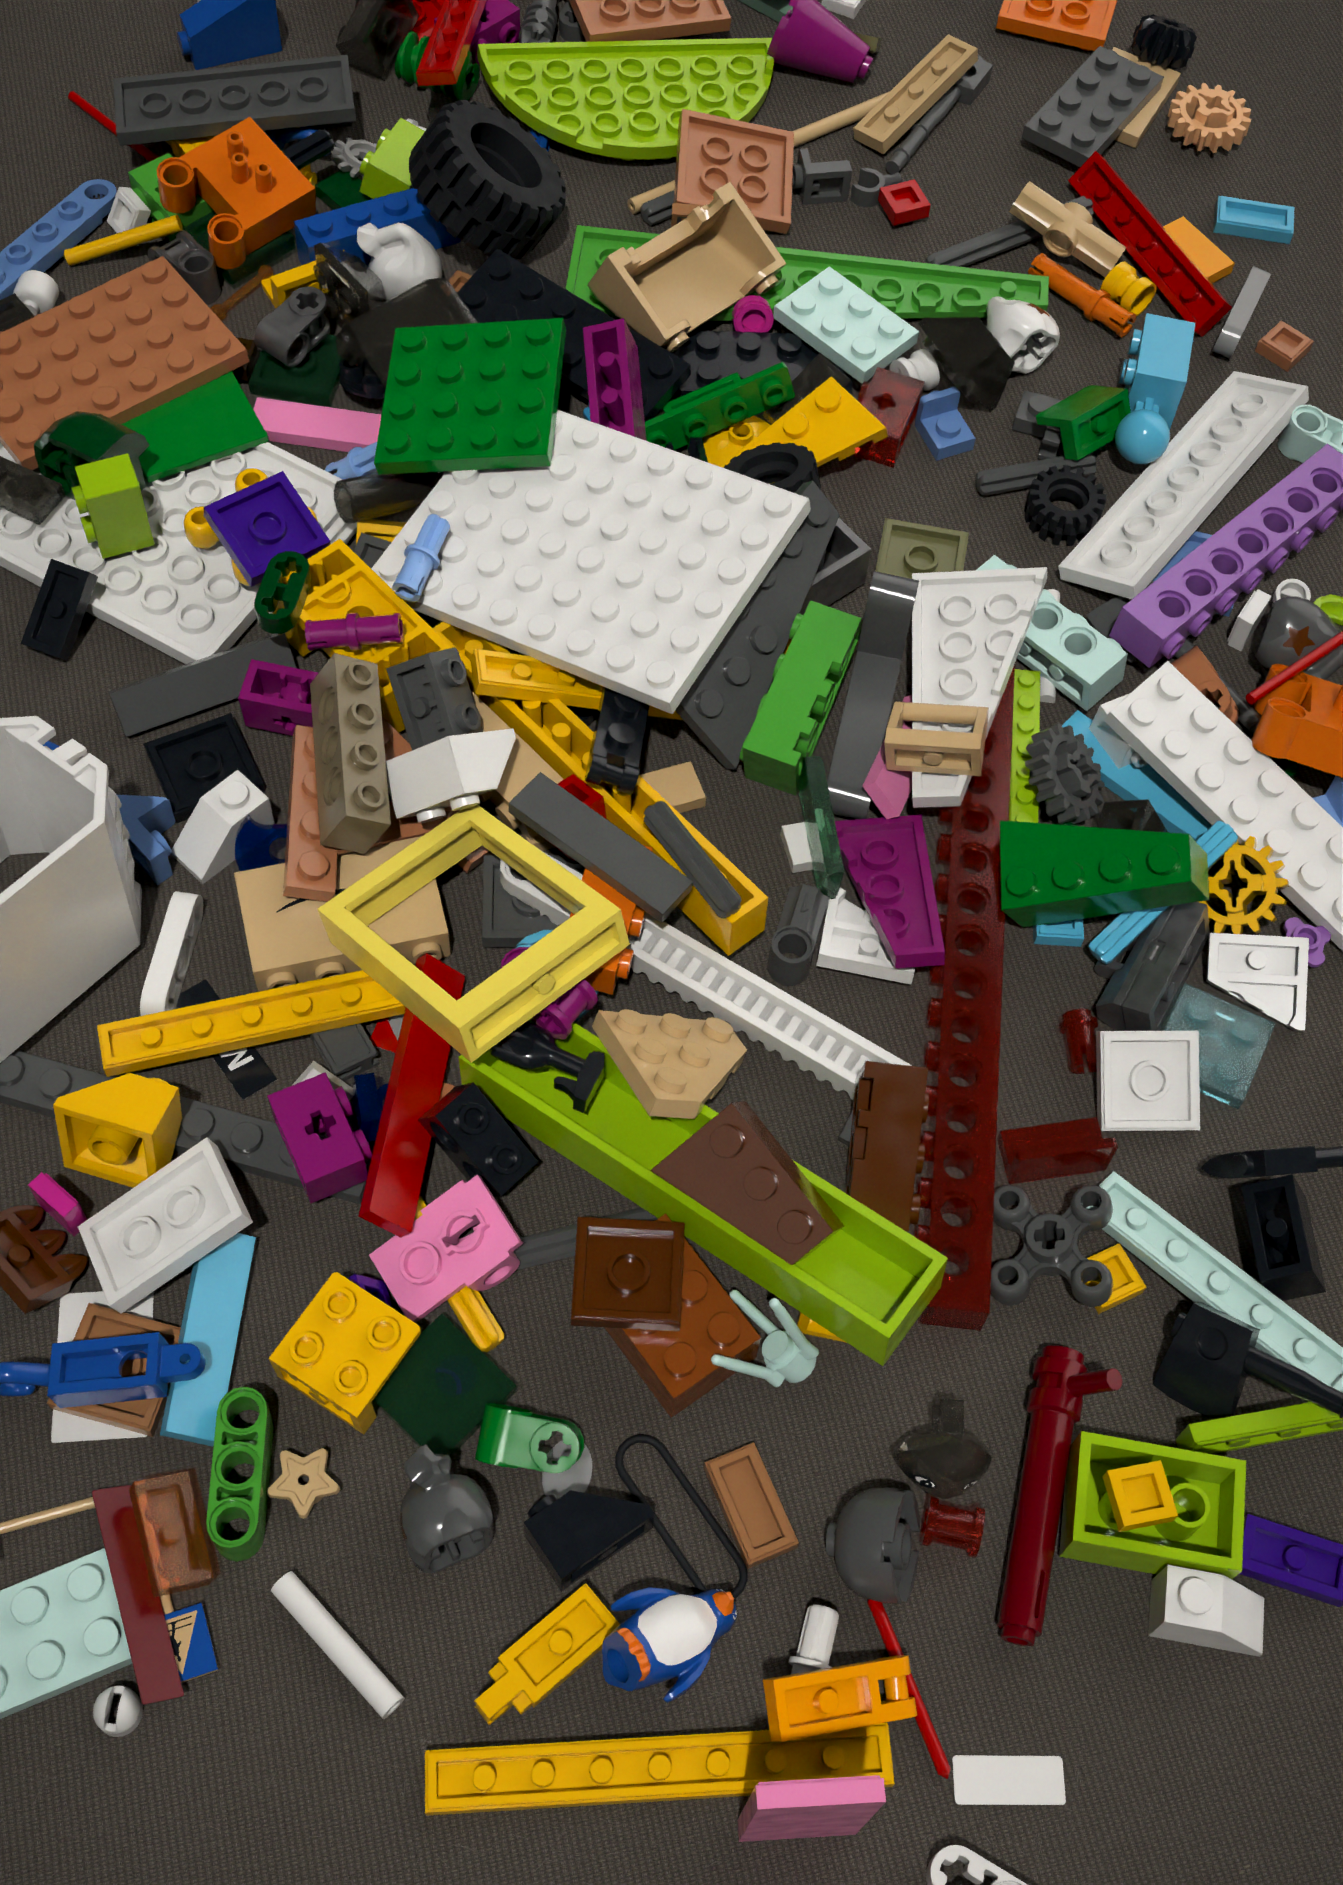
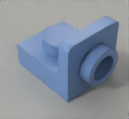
M957 387L933 391L922 396L919 401L914 426L936 461L973 450L976 438L957 409L961 395Z

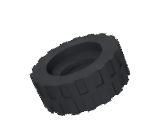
M772 443L770 445L756 446L754 449L741 452L739 456L732 458L730 463L724 466L725 469L767 484L771 483L770 485L793 493L803 483L814 481L821 490L814 453L808 451L807 447L797 446L795 443Z

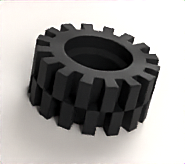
M1063 465L1062 472H1059L1056 466L1049 467L1048 474L1043 470L1038 474L1037 479H1033L1025 505L1024 518L1026 523L1030 522L1029 529L1032 533L1040 530L1039 539L1046 541L1048 536L1053 538V545L1059 546L1061 540H1066V546H1074L1076 538L1080 542L1101 519L1106 503V494H1103L1104 487L1102 483L1095 485L1097 478L1093 474H1090L1087 478L1083 477L1085 470L1079 467L1076 473L1070 472L1071 466ZM1051 502H1069L1079 510H1062Z

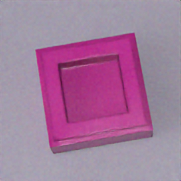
M41 1172L28 1184L39 1206L75 1237L79 1233L78 1226L87 1220L79 1202L47 1173L43 1174Z

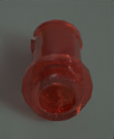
M1080 1008L1067 1011L1062 1015L1063 1021L1059 1024V1031L1066 1036L1071 1063L1070 1070L1074 1074H1085L1082 1054H1086L1089 1072H1096V1035L1094 1029L1098 1027V1020L1092 1016L1089 1009Z

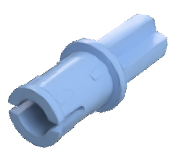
M377 442L365 448H352L346 457L328 464L325 471L331 473L337 470L333 475L349 483H354L358 480H370L377 471L374 465Z
M430 514L425 520L415 543L406 547L404 552L406 559L392 585V590H395V594L400 598L411 602H416L420 599L432 570L438 568L440 563L437 555L450 529V524L446 519L440 518L437 514Z

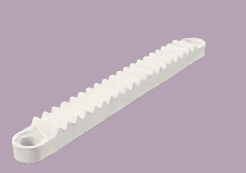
M546 854L551 859L560 864L562 867H564L566 870L575 875L577 878L582 880L583 875L581 873L577 872L576 870L570 868L569 866L563 864L557 859ZM503 860L500 861V882L504 890L510 895L517 897V899L532 908L540 910V916H548L550 921L556 925H560L570 918L571 911L531 881L515 878L510 872L512 867ZM647 912L640 936H630V945L627 946V949L634 950L631 963L633 972L637 974L645 973L650 982L662 983L669 993L676 991L684 1002L693 1001L700 1011H710L715 1018L729 1022L734 1031L742 1030L746 1032L749 1040L763 1042L766 1050L780 1052L783 1060L797 1062L800 1070L814 1072L816 1079L819 1081L828 1080L831 1082L833 1089L836 1091L845 1090L852 1100H854L855 1080L865 1061L912 1066L664 921L661 923Z

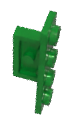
M780 362L742 380L738 372L667 402L662 408L664 414L645 422L646 441L665 447L668 442H672L673 449L676 450L688 445L690 437L704 438L793 399L795 392L787 366L784 362Z

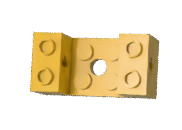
M338 539L307 559L312 578L311 587L297 624L293 629L285 632L287 641L303 657L311 652L308 650L305 638L306 620L346 618L348 613H358L360 617L400 613L404 634L403 643L363 645L362 649L357 651H351L349 646L322 648L330 657L336 653L378 664L382 717L400 733L405 729L386 668L427 653L452 647L402 598L397 596L395 591L341 539ZM290 571L287 577H282L283 583L287 584L290 575L297 572ZM279 601L276 610L272 612L273 614H276L278 609H284L283 601Z

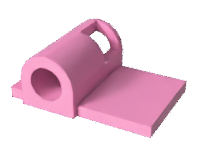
M476 1175L468 1182L464 1180L459 1181L420 1210L423 1215L414 1221L411 1233L401 1238L395 1235L369 1254L404 1315L417 1323L465 1286L476 1291H484L510 1277L520 1265V1261L513 1251L520 1247L523 1242L482 1177ZM472 1227L473 1233L459 1238L463 1232Z

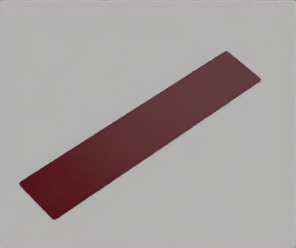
M131 1485L93 1490L92 1497L141 1702L143 1705L183 1697L184 1692L133 1488Z

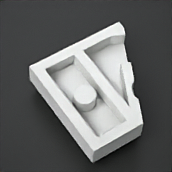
M832 885L816 966L911 985L915 967L895 969L867 911L846 900V890Z
M1209 933L1206 982L1295 1032H1304L1309 938Z

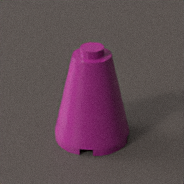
M790 0L788 5L792 6L793 9H789L785 17L782 16L767 52L768 55L773 57L774 64L854 83L857 77L864 80L874 59L868 55L871 47L819 1Z

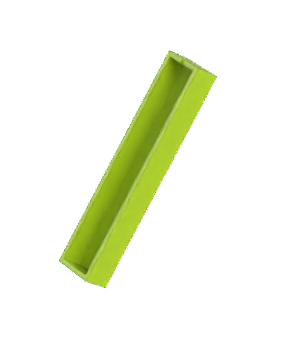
M575 1022L571 1025L572 1032L566 1039L561 1040L553 1037L556 1046L584 1059L588 1057L589 1053L594 1051L604 1053L603 1079L585 1113L573 1109V1100L565 1092L554 1088V1079L560 1076L577 1081V1078L547 1066L534 1070L523 1069L492 1056V1050L490 1049L472 1063L463 1055L458 1057L462 1085L474 1082L500 1115L655 1217L660 1218L667 1214L672 1222H684V1236L881 1366H884L941 1288L948 1260L946 1256L794 1160L793 1162L844 1224L841 1230L805 1259L794 1265H790L650 1171L719 1113L704 1104L702 1111L695 1119L649 1116L599 1037Z

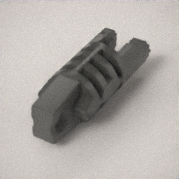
M534 0L533 3L528 5L519 32V43L552 42L558 20L555 10L557 0Z

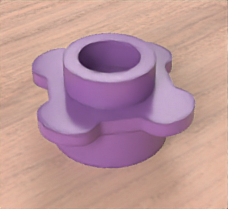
M1296 917L1286 920L1283 926L1286 931L1285 937L1309 938L1308 966H1321L1325 961V955L1323 954L1324 945L1331 939L1330 932L1323 926L1314 927L1304 924L1301 919Z

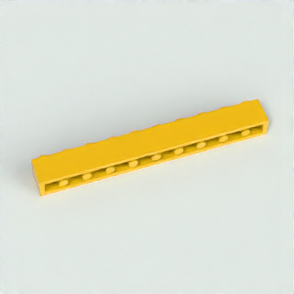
M441 622L433 627L452 648L458 650L460 659L466 668V678L470 690L473 692L474 684L470 660L474 649L510 653L502 645L448 623ZM476 694L511 729L513 728L514 732L563 779L575 774L601 794L604 798L608 821L640 844L653 847L652 852L685 875L644 822V811L648 806L654 805L658 801L667 803L741 896L742 901L739 911L724 919L714 912L694 885L692 891L677 906L728 956L765 930L769 897L640 775L632 795L618 792L617 786L601 781L599 785L585 781L594 732L562 701L552 699L548 700V703H542L541 701H526Z

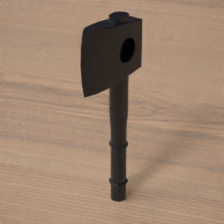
M1306 1146L1234 1152L1219 1155L1208 1160L1201 1169L1209 1175L1220 1178H1248L1318 1172V1169L1343 1167V1146L1328 1148Z
M1203 1302L1193 1303L1188 1314L1181 1312L1178 1315L1171 1331V1336L1174 1339L1152 1384L1171 1399L1213 1419L1230 1417L1234 1415L1247 1374H1250L1295 1397L1318 1404L1338 1414L1339 1418H1343V1392L1323 1383L1306 1371L1256 1348L1255 1345L1260 1329Z

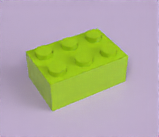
M1081 1431L1070 1447L1064 1489L1059 1557L1156 1575L1167 1565L1221 1574L1233 1580L1242 1572L1246 1460ZM1161 1460L1178 1517L1173 1522L1119 1532L1102 1476L1107 1470Z

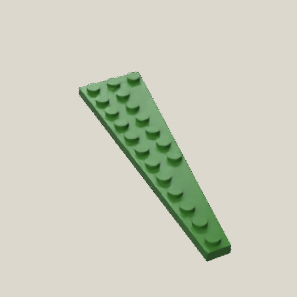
M577 225L566 290L614 319H620L596 299L587 285L607 256L622 247L625 250L633 247L635 250L660 234ZM776 247L787 264L776 275L779 282L761 295V297L768 301L774 314V306L830 266L901 319L987 318V303L992 297L996 296L1003 297L1006 300H1020L1032 303L1047 311L1049 276ZM756 291L750 294L759 296ZM735 304L709 321H732V311Z

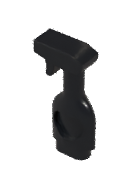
M529 1021L525 1022L490 1049L492 1050V1056L523 1069L534 1070L547 1066L576 1077L577 1081L558 1076L554 1079V1088L565 1092L573 1100V1109L582 1113L586 1112L603 1079L604 1053L594 1051L589 1053L588 1057L584 1059L556 1046L551 1033Z

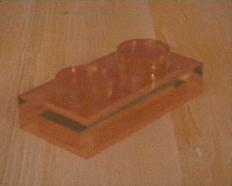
M188 1471L133 1482L129 1489V1494L153 1597L208 1586L214 1579Z

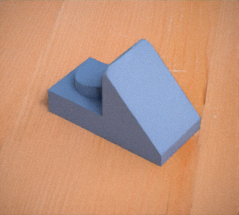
M117 795L122 805L119 810L123 824L130 834L128 842L133 859L159 885L173 875L168 859L172 851L167 841L161 835V833L175 824L170 801L165 797Z

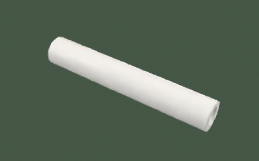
M290 1571L283 1575L274 1584L271 1592L381 1718H387L404 1701L403 1695L296 1574Z

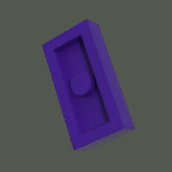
M1248 1513L1244 1516L1241 1575L1337 1607L1343 1606L1342 1544Z

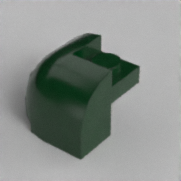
M76 411L55 421L34 443L35 457L44 485L73 500L75 499L71 487L80 485L75 466L126 453L129 454L141 491L146 487L139 456L149 447L145 436L101 414Z

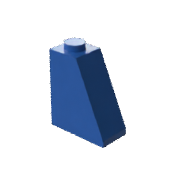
M201 0L180 14L182 31L177 32L179 47L183 56H190L195 70L282 51L275 0Z

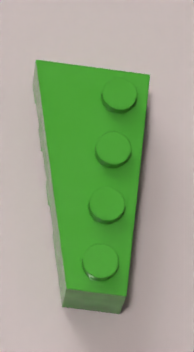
M811 600L804 615L800 613L796 615L789 634V639L792 641L786 654L781 653L777 660L772 677L774 680L768 693H765L761 699L756 719L745 738L740 752L739 760L744 761L745 778L795 796L797 795L860 639L862 618Z

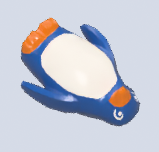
M648 1587L631 1592L615 1601L610 1606L612 1612L638 1611L604 1639L602 1645L604 1679L609 1685L626 1691H634L677 1677V1682L669 1689L663 1700L669 1703L686 1693L698 1682L707 1666L715 1643L722 1635L729 1632L736 1622L737 1610L732 1593L725 1592L722 1589H710L697 1595H684L669 1589Z

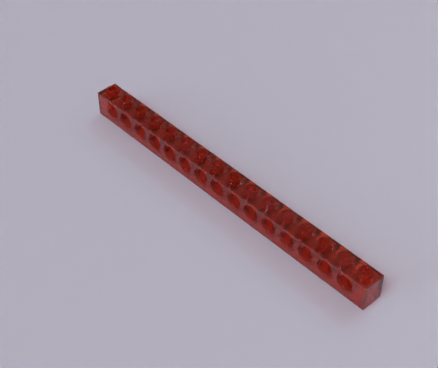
M1015 664L985 740L981 776L971 777L961 806L939 807V822L946 823V834H939L936 860L944 862V873H937L934 891L936 901L942 902L939 920L945 949L944 965L930 966L929 983L937 984V998L930 997L927 1011V1026L935 1027L934 1041L927 1042L924 1067L928 1068V1071H932V1086L926 1085L925 1092L929 1094L927 1114L930 1116L929 1131L923 1130L920 1143L925 1145L924 1161H927V1177H920L918 1181L917 1194H920V1208H925L924 1225L917 1224L914 1237L948 1258L947 1261L958 1265L962 1274L953 1276L944 1272L941 1288L919 1316L918 1323L981 1331L990 1313L1005 913L1001 910L1000 820L1009 821ZM966 829L974 830L978 833H972ZM964 868L972 869L977 873H970L964 870ZM961 908L970 909L976 914L966 913ZM958 949L969 950L974 955H965L961 953ZM955 991H965L973 998L961 997ZM953 1034H964L967 1037H969L971 1041H960L953 1036ZM950 1078H963L970 1086L956 1085ZM947 1122H959L963 1124L968 1129V1131H955L949 1127ZM956 1167L964 1172L966 1178H953L947 1174L944 1168ZM947 1213L955 1214L962 1219L964 1226H951L944 1221L942 1215Z

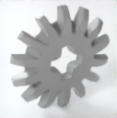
M346 138V144L340 140L335 141L336 147L331 151L332 161L338 164V168L343 172L350 171L351 177L357 178L361 175L363 179L364 175L359 173L362 161L358 159H364L368 151L375 153L377 144L364 139L352 140L351 138Z

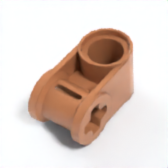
M1194 646L1171 663L1213 704L1216 703L1220 707L1219 710L1227 718L1236 724L1239 717V709L1229 690L1220 680V676L1198 646Z

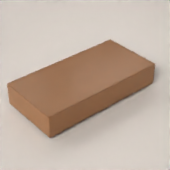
M754 1442L704 1462L703 1469L747 1569L798 1548L799 1542Z

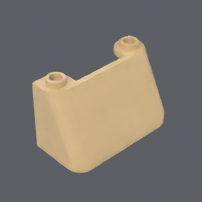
M731 182L714 191L712 194L714 199L709 205L706 204L701 208L697 206L686 219L634 250L633 247L625 250L622 247L607 256L587 285L596 299L618 318H624L626 324L631 329L664 349L666 348L671 353L689 340L687 334L733 306L743 297L750 295L754 291L759 296L769 291L779 282L776 275L787 264Z

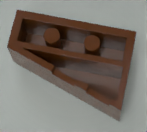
M865 1061L855 1080L845 1193L908 1232L910 1224H918L920 1213V1194L913 1192L916 1173H922L925 1145L919 1142L921 1125L926 1123L928 1114L929 1094L925 1093L928 1068Z
M746 1101L730 1103L650 1170L790 1265L805 1259L844 1227V1224Z

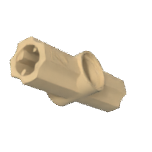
M1030 181L1021 191L1009 211L1042 234L1046 248L1053 254L1061 257L1073 255L1104 277L1115 266L1127 248L1092 224V216L1084 206L1074 202L1062 204Z

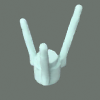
M732 1290L729 1294L730 1298L768 1335L762 1344V1355L764 1356L766 1367L718 1354L711 1357L712 1364L765 1379L774 1387H779L784 1380L789 1383H798L805 1380L815 1367L819 1350L806 1339L786 1308L777 1298H772L769 1301V1306L786 1330L781 1331L739 1291Z

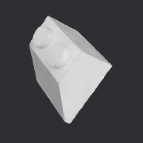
M514 729L447 736L387 760V784L396 819L416 816L418 823H426L446 817L444 808L451 806L452 811H457L480 804L479 795L495 790L499 785L516 739Z

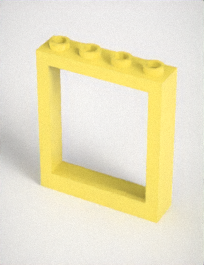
M479 805L458 811L317 909L330 942L471 1063L630 945L620 908ZM484 846L574 915L460 999L456 1000L371 930L368 925L473 851Z

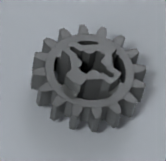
M1060 723L1031 736L1033 743L1026 747L1032 759L1025 761V766L1030 769L1029 784L1038 788L1037 802L1043 801L1047 805L1046 814L1048 816L1057 814L1058 823L1060 824L1066 822L1077 824L1098 814L1097 805L1104 802L1098 789L1105 787L1101 780L1100 764L1093 763L1091 757L1094 750L1092 747L1087 749V745L1084 744V736L1082 734L1074 736L1072 726L1062 727Z

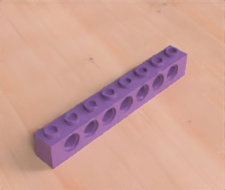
M1326 444L1121 608L1109 636L1149 668L1164 656L1167 659L1172 658L1180 650L1190 634L1194 637L1200 635L1211 622L1213 615L1216 613L1221 616L1224 615L1236 602L1241 592L1251 593L1262 580L1264 573L1268 570L1271 573H1275L1284 564L1292 550L1299 553L1312 539L1315 531L1319 530L1323 533L1330 527L1338 513L1343 510V455L1329 444Z

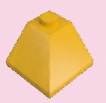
M128 1073L60 1096L53 1104L63 1164L66 1168L134 1188L171 1162L182 1121L179 1087L170 1085L159 1078H146Z

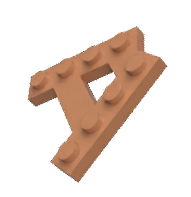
M382 717L385 760L387 761L412 751L411 745ZM296 725L292 740L283 896L328 902L334 898L336 890L337 855L353 851L320 845L313 727ZM389 801L391 825L371 848L389 842L423 836L460 810L452 811L451 806L444 808L446 817L426 823H418L416 816L396 819L392 801ZM481 846L457 864L468 873L484 861V855H493V853L484 846Z

